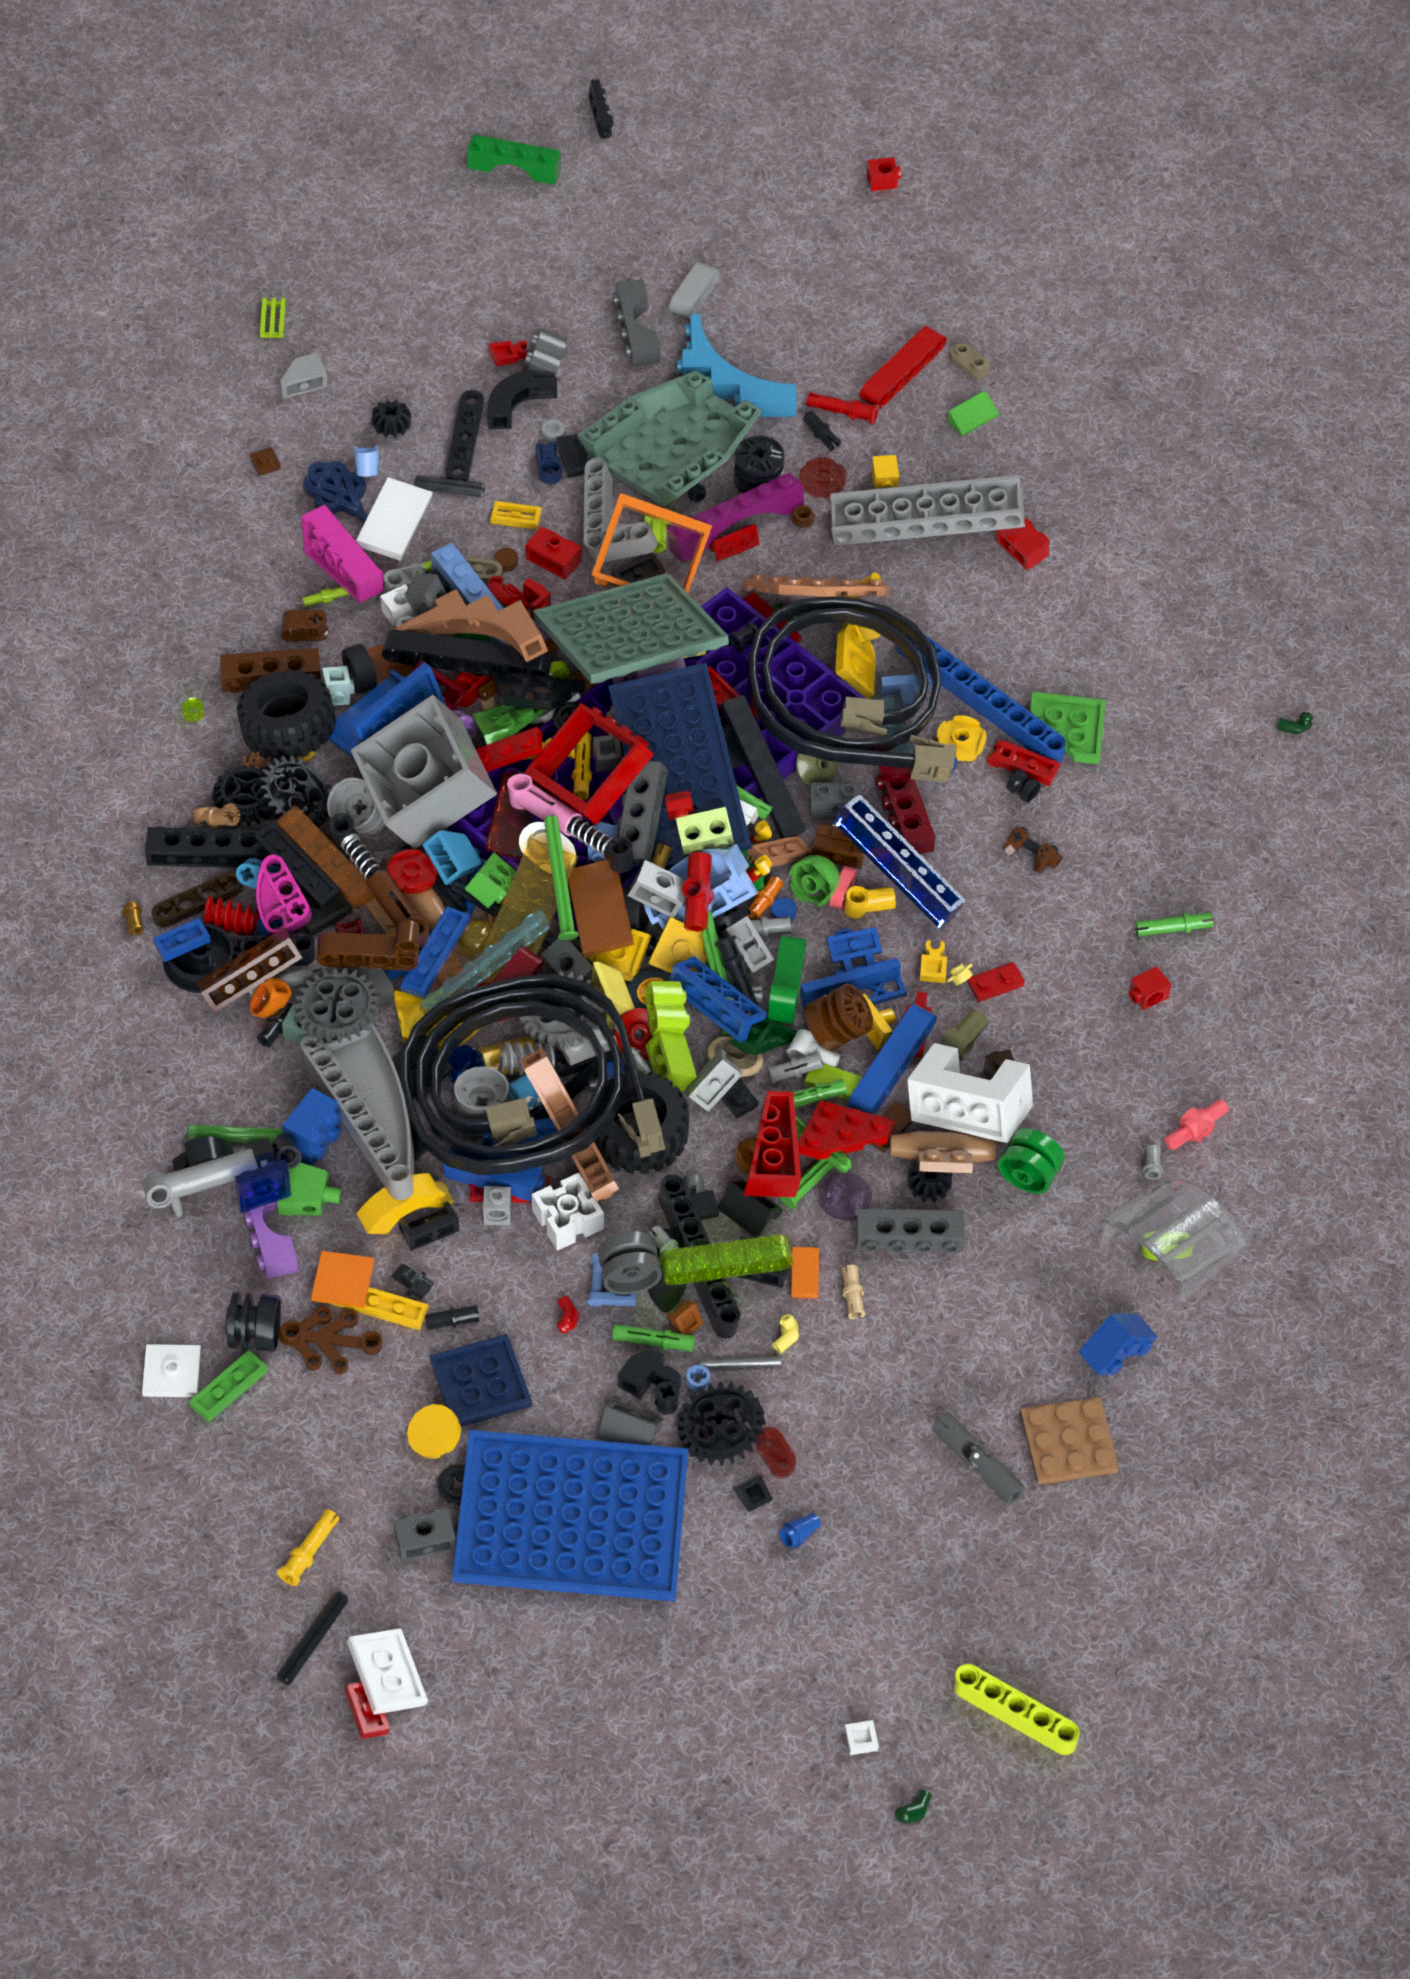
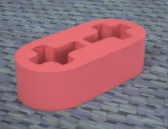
M844 866L840 874V884L831 897L829 906L840 910L843 909L846 892L855 883L857 869Z

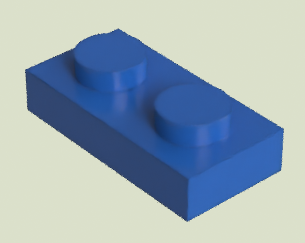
M200 918L152 938L164 962L211 942L210 935Z

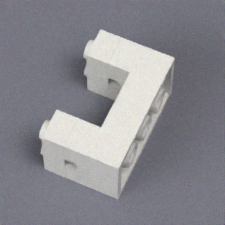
M934 1043L908 1078L911 1121L1008 1143L1033 1107L1030 1064L1005 1059L993 1078L986 1080L960 1074L958 1048Z

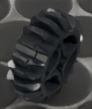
M245 764L240 769L233 766L232 772L225 770L224 776H218L217 783L214 784L212 794L214 807L220 809L224 808L226 804H235L234 807H237V810L239 809L238 814H240L238 816L240 817L237 823L238 827L242 822H246L249 827L251 821H255L259 825L261 822L260 818L268 821L269 814H272L271 811H263L266 804L259 803L261 795L256 794V791L260 788L256 785V782L260 779L258 775L264 767L257 770L254 764L251 768H247ZM233 790L232 796L227 798L228 794Z

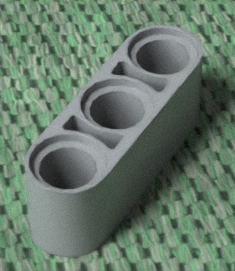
M696 262L673 295L669 311L691 319V314L697 313L704 303L703 300H706L715 287L714 285L717 284L720 270L704 263Z

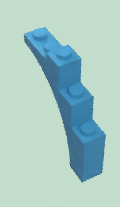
M691 314L690 324H686V338H690L691 341H686V349H682V359H677V373H682L683 376L696 370L712 380L714 395L721 399H735V407L746 400L761 409L762 413L759 417H796V384L776 383L759 379L730 365L717 354L708 342L702 329L700 314Z

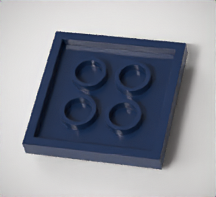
M508 1334L429 1356L445 1406L456 1414L461 1427L532 1407V1400Z

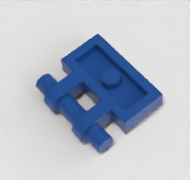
M876 927L827 937L825 940L831 964L842 962L843 969L835 970L834 975L884 961L875 962L873 955L881 954L882 952ZM864 957L865 964L852 966L851 960Z

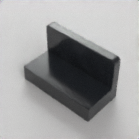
M744 1180L731 1182L718 1204V1210L754 1237H759L768 1221L777 1219L783 1209L764 1196H743L746 1185Z

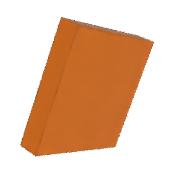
M321 1251L311 1300L365 1308L375 1259L373 1257Z

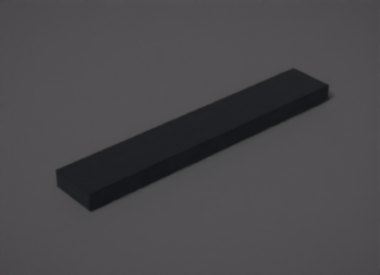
M742 695L723 702L720 707L763 801L773 807L770 816L780 838L792 837L805 832L806 828L745 696Z

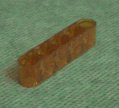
M293 805L275 821L341 889V894L354 908L359 910L374 897L366 886L367 881L359 870L296 805Z

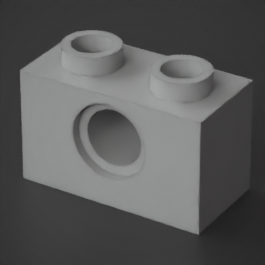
M645 860L634 878L628 896L674 918L685 899L682 893V885L686 880Z

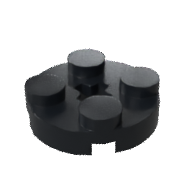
M742 902L713 918L716 933H720L751 914L752 912L748 905Z

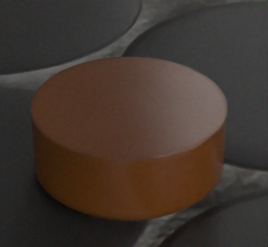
M501 548L494 554V560L501 564L502 571L508 572L517 567L518 554L511 548Z

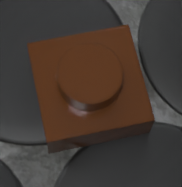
M272 447L250 454V460L258 476L281 469L280 462Z

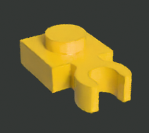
M927 940L925 946L926 955L922 954L920 981L945 983L947 956H943L945 951L944 941H941L940 948L933 949L931 948V940Z

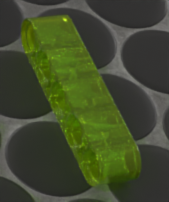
M773 1235L672 1249L663 1252L659 1257L664 1281L668 1285L779 1271L791 1267L794 1263L789 1239L786 1235Z

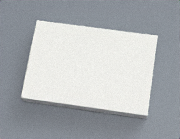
M401 1628L349 1637L347 1644L373 1715L421 1707L427 1704V1696Z

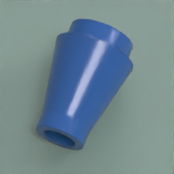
M814 1513L786 1522L779 1530L780 1539L788 1548L799 1547L821 1526V1522Z

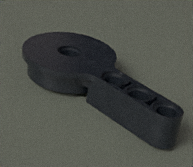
M203 923L210 935L211 942L169 961H163L164 972L167 978L178 988L192 993H201L197 981L271 935L237 936L236 944L220 927ZM307 933L289 934L302 955V959L290 966H305L313 963L316 957L314 938Z

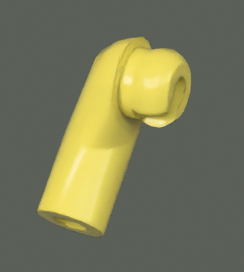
M785 1314L780 1318L782 1336L772 1343V1347L779 1354L795 1343L799 1337L798 1323L791 1314Z

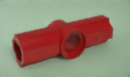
M692 852L688 857L687 880L682 885V893L686 897L684 928L687 931L703 932L708 926L709 904L714 898V891L710 887L712 856L709 853Z

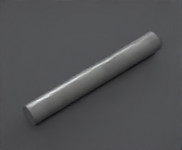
M781 1356L699 1359V1365L705 1366L708 1369L781 1367Z

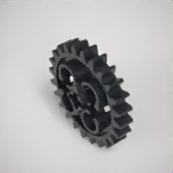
M281 756L279 760L274 758L270 763L268 762L259 773L258 777L260 779L256 782V785L260 788L256 791V794L261 795L262 798L258 802L266 804L263 811H271L270 819L272 820L277 817L279 819V826L286 823L288 830L295 826L296 831H301L303 828L305 831H309L312 828L316 830L328 819L327 801L329 792L327 791L331 788V785L323 783L327 777H319L320 769L318 768L313 771L311 769V762L304 765L302 758L295 762L293 756H290L287 760L284 756ZM281 781L286 782L281 789L278 787ZM309 799L312 801L309 807L304 806Z
M720 1381L716 1389L711 1384H708V1391L704 1392L699 1388L698 1393L700 1396L690 1395L689 1398L692 1403L682 1404L685 1412L678 1413L681 1420L676 1423L680 1431L678 1436L682 1441L683 1447L688 1449L690 1456L694 1457L697 1455L699 1462H703L707 1457L709 1465H712L715 1459H718L720 1465L723 1466L725 1459L729 1458L733 1464L735 1462L734 1456L738 1455L744 1459V1450L753 1452L751 1443L760 1444L758 1435L765 1433L762 1426L766 1424L763 1416L765 1414L763 1407L760 1406L758 1397L754 1398L751 1390L745 1392L743 1385H740L735 1390L733 1382H730L728 1387L724 1388L722 1381ZM739 1408L738 1412L742 1421L737 1422L734 1412H731L733 1409ZM711 1410V1413L705 1415L707 1422L704 1423L702 1415ZM691 1418L695 1421L697 1420L698 1424L696 1426ZM748 1421L751 1429L748 1426H745L744 1422ZM704 1424L708 1434L712 1435L707 1439H703L704 1433L701 1426ZM736 1425H739V1434L731 1437V1434L736 1433L738 1431Z

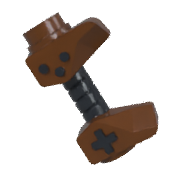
M1023 826L1015 827L1012 830L1008 841L1003 847V850L1009 856L1016 853L1020 848L1025 847L1037 855L1033 869L1035 872L1043 873L1047 866L1054 869L1057 868L1063 857L1059 854L1058 847L1055 845L1050 846L1047 843L1042 846L1029 839L1030 833Z

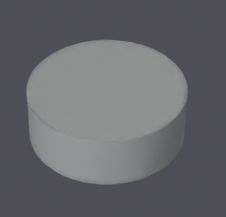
M550 419L541 425V435L547 441L556 442L557 437H562L565 434L564 424L559 420Z

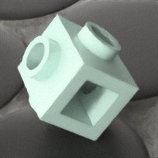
M347 666L322 668V681L329 689L333 706L350 704V694H354L353 679L349 678Z

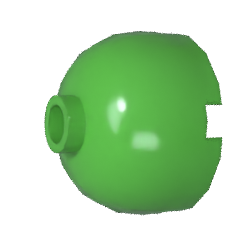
M807 856L795 863L789 871V876L792 875L790 887L796 898L807 904L808 899L816 904V907H821L828 903L840 884V874L837 867L832 861L823 856ZM820 889L822 891L820 896L809 895V893L814 894Z

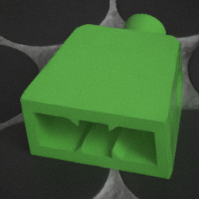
M299 1163L292 1169H285L277 1201L279 1215H322L325 1202L340 1204L342 1188L329 1186V1174L326 1170Z

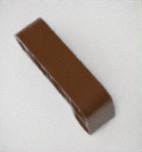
M403 920L396 926V935L322 933L318 937L317 962L327 967L412 970L418 965L419 925L411 920Z

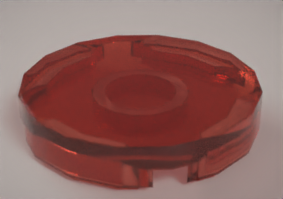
M819 457L809 460L806 466L801 468L800 482L802 483V489L809 495L817 498H829L832 493L843 491L846 485L847 473L840 463L838 465L833 459Z

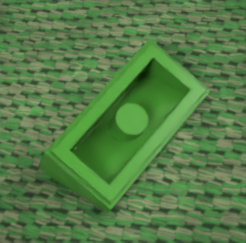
M982 391L948 412L947 422L963 437L999 416V413L989 395Z

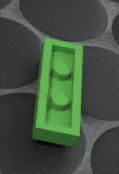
M248 1350L189 1401L190 1407L209 1423L268 1372V1366Z

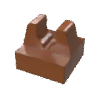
M690 1300L686 1301L683 1305H679L678 1309L672 1314L669 1313L667 1315L670 1325L679 1334L690 1335L704 1324L695 1303Z

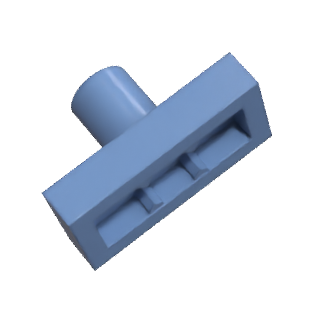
M927 673V677H928V681H929V685H928L927 691H929V690H930V686H931V678H930V674ZM915 674L881 677L880 694H899L901 708L911 704L915 699L914 692H919Z

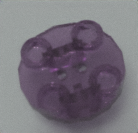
M850 1173L835 1174L829 1177L821 1186L819 1192L820 1207L833 1218L854 1222L857 1220L858 1209H869L872 1201L871 1189L867 1182L857 1175Z

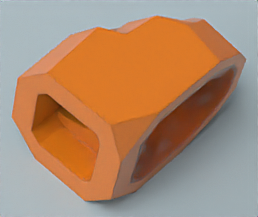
M270 978L260 984L250 1001L249 1010L252 1015L265 1019L275 1015L279 1009L284 1008L292 995L289 985L278 978Z

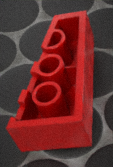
M767 1091L743 1196L796 1198L801 1182L794 1094L793 1092Z

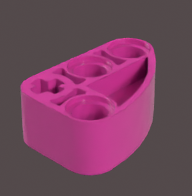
M278 855L267 856L262 862L257 880L256 898L259 914L270 935L275 934L284 927L290 934L310 922L312 911L283 859ZM273 864L281 865L279 872L275 874L269 873L270 866ZM284 886H293V891L289 895L281 894ZM299 907L303 911V914L300 916L295 912ZM274 920H283L282 927L279 929L271 928Z

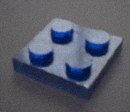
M285 1159L278 1162H270L264 1167L252 1171H244L234 1177L237 1205L241 1213L291 1196L289 1168Z

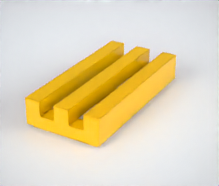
M494 501L490 523L538 530L542 507ZM498 510L511 511V513H509V512H502V511H498ZM521 513L535 514V516L524 515Z

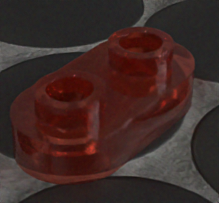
M764 1427L765 1433L758 1435L760 1444H755L758 1453L773 1475L781 1478L792 1475L796 1468L795 1454L778 1429ZM770 1441L773 1445L766 1446L764 1443ZM783 1462V1463H785L787 1466H786V1467H779L777 1464Z

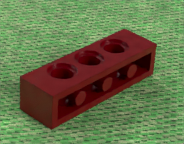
M879 766L878 775L875 776V785L878 791L882 790V805L884 810H889V825L892 830H896L897 835H895L898 849L903 850L905 857L934 852L936 837L915 779H910V769Z

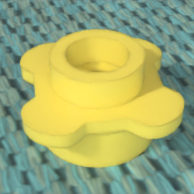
M961 963L949 972L952 976L946 980L947 983L953 981L958 986L968 980L973 975L969 969L973 966L972 963L965 967Z

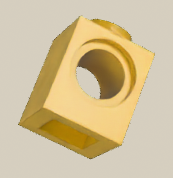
M896 455L872 456L871 473L874 489L899 487Z

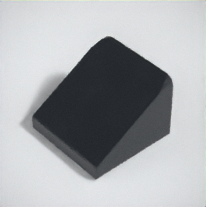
M755 1475L732 1487L748 1512L773 1500L761 1475Z

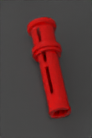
M809 392L806 402L807 407L844 414L854 421L856 419L869 421L871 425L875 424L879 413V404L869 405L860 403L858 399L846 401Z

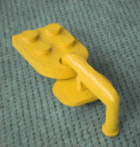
M872 573L870 576L860 580V583L869 584V580H881L878 573ZM845 594L843 595L844 598L860 599L859 596H845ZM842 622V629L837 634L835 673L866 699L874 696L876 665L875 651L870 640L877 639L881 635L872 629Z

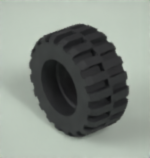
M292 669L280 673L278 671L271 672L269 676L263 675L259 677L257 682L253 681L247 687L248 690H244L237 704V715L244 742L250 747V750L256 754L259 751L260 756L268 759V756L277 760L281 756H284L286 759L290 756H293L294 759L299 756L301 758L306 757L309 752L319 750L321 744L325 745L335 729L336 717L329 689L321 679H318L317 676L311 673L307 675L305 671L298 670L293 672ZM295 713V714L290 715V716H287V717L276 718V717H278V716H280V715H283V714Z
M638 1071L645 1100L653 1098L657 1116L662 1121L660 1127L665 1145V1150L653 1152L651 1156L641 1158L635 1141L630 1138L627 1131L615 1123L619 1119L618 1114L623 1116L624 1114L634 1112L632 1103L637 1102L630 1073H623V1100L611 1126L594 1142L605 1162L608 1163L610 1161L611 1167L620 1170V1168H624L625 1173L631 1174L634 1171H641V1174H647L651 1169H654L655 1172L664 1169L665 1163L671 1165L676 1161V1156L682 1154L684 1145L687 1144L689 1134L687 1100L683 1097L682 1091L677 1086L673 1088V1082L667 1078L662 1080L658 1074L651 1073V1075H646L644 1071ZM614 1077L608 1080V1091L595 1119L589 1124V1127L603 1114L614 1090Z

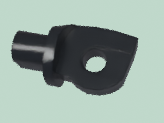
M404 1264L399 1265L391 1275L397 1282L409 1288L406 1292L409 1296L413 1293L421 1300L434 1285L432 1281L425 1277V1272L417 1275L410 1267Z

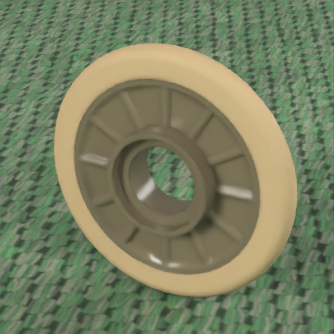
M722 1036L710 1043L707 1051L709 1060L722 1048L726 1051V1059L742 1070L741 1077L754 1075L763 1065L762 1054L754 1056L732 1046V1036ZM730 1054L738 1055L741 1058H734Z

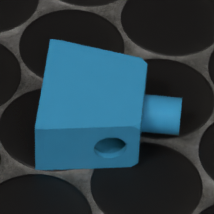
M439 830L422 844L445 885L451 884L457 879L465 878L481 865L479 850L471 845L465 834Z

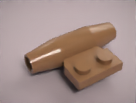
M395 852V853L391 854V855L386 859V861H385V866H386V868H387L388 862H390V861L392 860V856L395 855V854L398 853V852ZM432 887L418 894L403 893L419 916L427 920L429 929L433 931L446 908L442 899ZM372 895L364 900V906L385 934L396 933V926L375 897Z
M918 1131L890 1135L889 1151L892 1157L918 1161L919 1171L972 1173L973 1163L996 1159V1140L962 1132Z

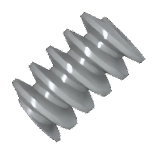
M504 1042L499 1051L498 1071L503 1074L504 1069L508 1068L509 1075H513L515 1068H518L519 1074L522 1076L524 1069L519 1060L542 1048V1045L535 1043L532 1048L530 1043H525L522 1047L519 1042L514 1043L513 1046L509 1042ZM546 1043L543 1046V1050L554 1067V1051L552 1045Z

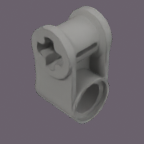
M413 564L387 571L384 575V594L405 584L409 587L416 575V571H418V574H425L424 566L422 564Z

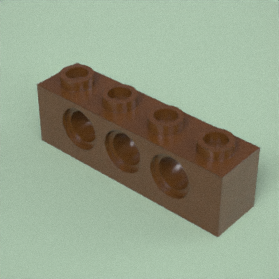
M318 648L220 655L223 692L238 693L248 690L247 687L253 681L257 682L259 677L263 675L269 676L271 672L275 671L279 673L285 672V670L292 669L293 672L298 670L305 671L307 675L311 673L317 676L318 679H321Z
M284 927L197 981L202 995L215 1013L302 959V955Z

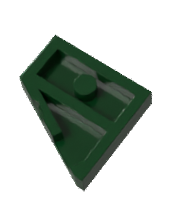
M766 1017L765 1020L751 1025L747 1040L738 1042L733 1038L732 1046L756 1056L792 1042L797 1031Z

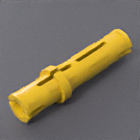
M588 732L576 745L575 770L572 772V780L574 781L573 794L582 800H586L589 797V782L592 779V772L590 771L592 735Z

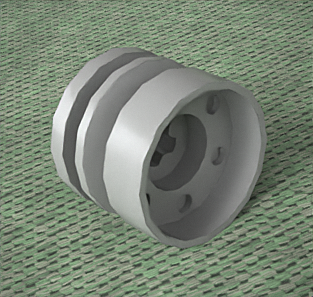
M355 777L344 779L337 783L329 793L327 808L330 818L339 813L351 816L358 835L364 837L375 835L386 826L365 780Z
M474 1067L464 1071L454 1084L455 1115L471 1120L488 1118L485 1107L509 1102V1083L505 1076L498 1070L489 1067ZM469 1134L476 1137H482V1134Z

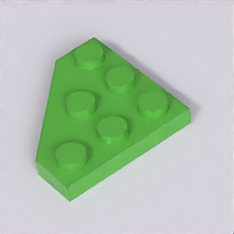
M1032 692L1030 712L1065 738V753L1074 762L1099 764L1106 700Z
M499 705L473 713L472 717L486 744H491L513 736L546 710Z

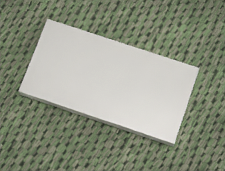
M388 477L356 540L357 544L363 549L401 561L432 499L433 492Z

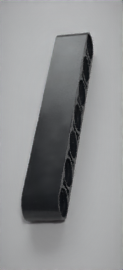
M403 630L389 631L382 650L383 658L389 662L416 666L420 660H423L435 669L492 676V671L517 674L526 672L536 676L549 675L553 657L549 652H545L526 662L522 655L511 645Z
M675 1174L666 1175L661 1181L658 1195L660 1206L674 1238L678 1242V1247L714 1332L721 1338H731L737 1333L741 1316L740 1310L683 1179Z

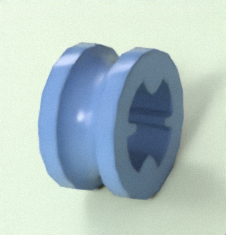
M702 1365L690 1367L686 1373L688 1388L695 1392H698L699 1388L703 1391L706 1390L708 1384H710V1371ZM696 1374L702 1375L700 1382H695Z

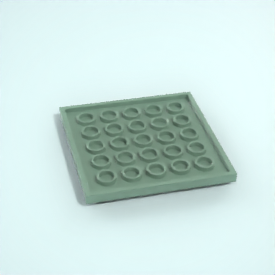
M669 573L533 611L534 620L591 684L602 683L606 679L617 676H626L634 671L647 670L652 666L662 663H671L683 657H692L697 655V653L707 650H717L721 646L729 644L728 635Z

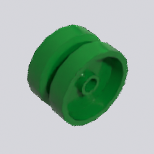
M1022 1128L1012 1135L1008 1147L998 1159L997 1167L1003 1178L1011 1185L1031 1194H1043L1049 1190L1054 1181L1055 1174L1060 1171L1064 1164L1065 1154L1060 1145L1050 1136L1038 1130Z

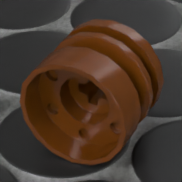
M846 983L829 992L828 995H823L809 1002L805 1009L806 1021L813 1037L826 1050L833 1051L849 1043L850 1040H855L869 1033L873 1028V1016L870 1006L863 994L851 984Z

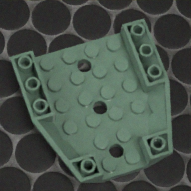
M695 370L627 398L579 433L578 439L592 459L599 457L605 461L612 476L659 505L665 506L727 462L762 411L746 400L734 407L717 397L713 393L712 380Z

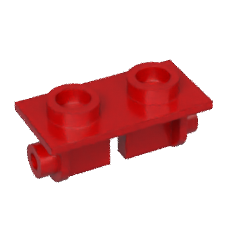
M746 525L743 529L718 539L715 538L709 544V549L712 552L715 551L716 560L721 561L760 545L757 525Z

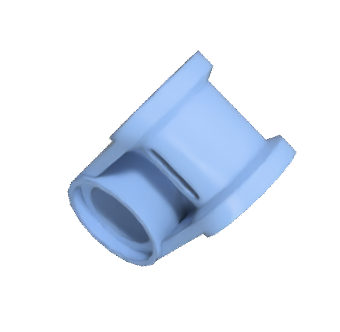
M375 445L374 448H358V446H354L356 474L358 476L377 475L379 467L378 445Z

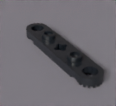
M468 390L460 397L446 467L447 479L467 481L470 477L484 406V397L479 391ZM474 398L478 402L475 404H468L466 400ZM464 434H467V435H468V437L466 438V440H463V439H462V437L464 436ZM454 470H461L464 472L462 475L459 476L452 474Z

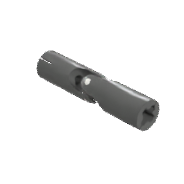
M946 1413L939 1418L948 1429L937 1420L933 1426V1431L968 1466L979 1470L982 1479L1007 1504L1010 1505L1021 1497L1026 1489L1025 1486L1001 1462L990 1458L989 1451L950 1413ZM972 1446L980 1447L981 1449L971 1452L969 1460L966 1458L965 1452L968 1448Z

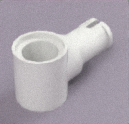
M805 1029L797 1031L786 1051L790 1059L794 1057L799 1059L819 1052L823 1063L835 1068L841 1056L820 1046L812 1033Z

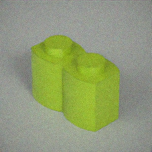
M650 981L645 988V1002L648 1010L651 1035L655 1036L659 1030L683 1034L690 1025L689 1013H686L684 1007L686 991L682 989L680 981Z

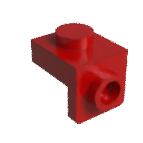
M531 578L523 583V594L528 599L527 601L531 603V619L535 621L533 611L551 606V593L542 584L536 583Z
M689 791L665 796L670 821L694 814Z

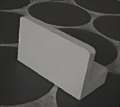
M721 1048L697 1074V1078L688 1086V1097L709 1112L742 1076V1070L726 1059V1051Z

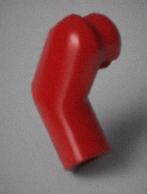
M563 1296L557 1302L563 1312L561 1320L557 1322V1328L561 1333L567 1334L569 1330H573L576 1327L580 1315L570 1298Z

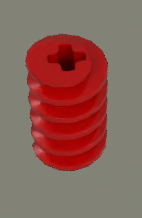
M213 895L208 897L204 910L205 923L215 925L221 929L224 928L227 933L234 930L236 935H241L243 932L244 936L253 935L260 918L258 908L255 913H252V905L250 904L245 911L242 910V902H239L236 908H233L232 900H229L226 906H223V898L220 897L215 904L213 903Z

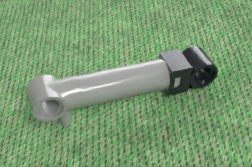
M280 1134L275 1137L271 1145L269 1138L250 1143L252 1148L168 1174L152 1173L143 1182L147 1202L154 1208H164L171 1203L175 1215L180 1217L184 1214L180 1197L259 1173L261 1178L279 1173L277 1165L282 1169L296 1167L302 1159L298 1142L291 1134ZM285 1150H291L288 1153H282ZM156 1189H162L159 1192H153Z

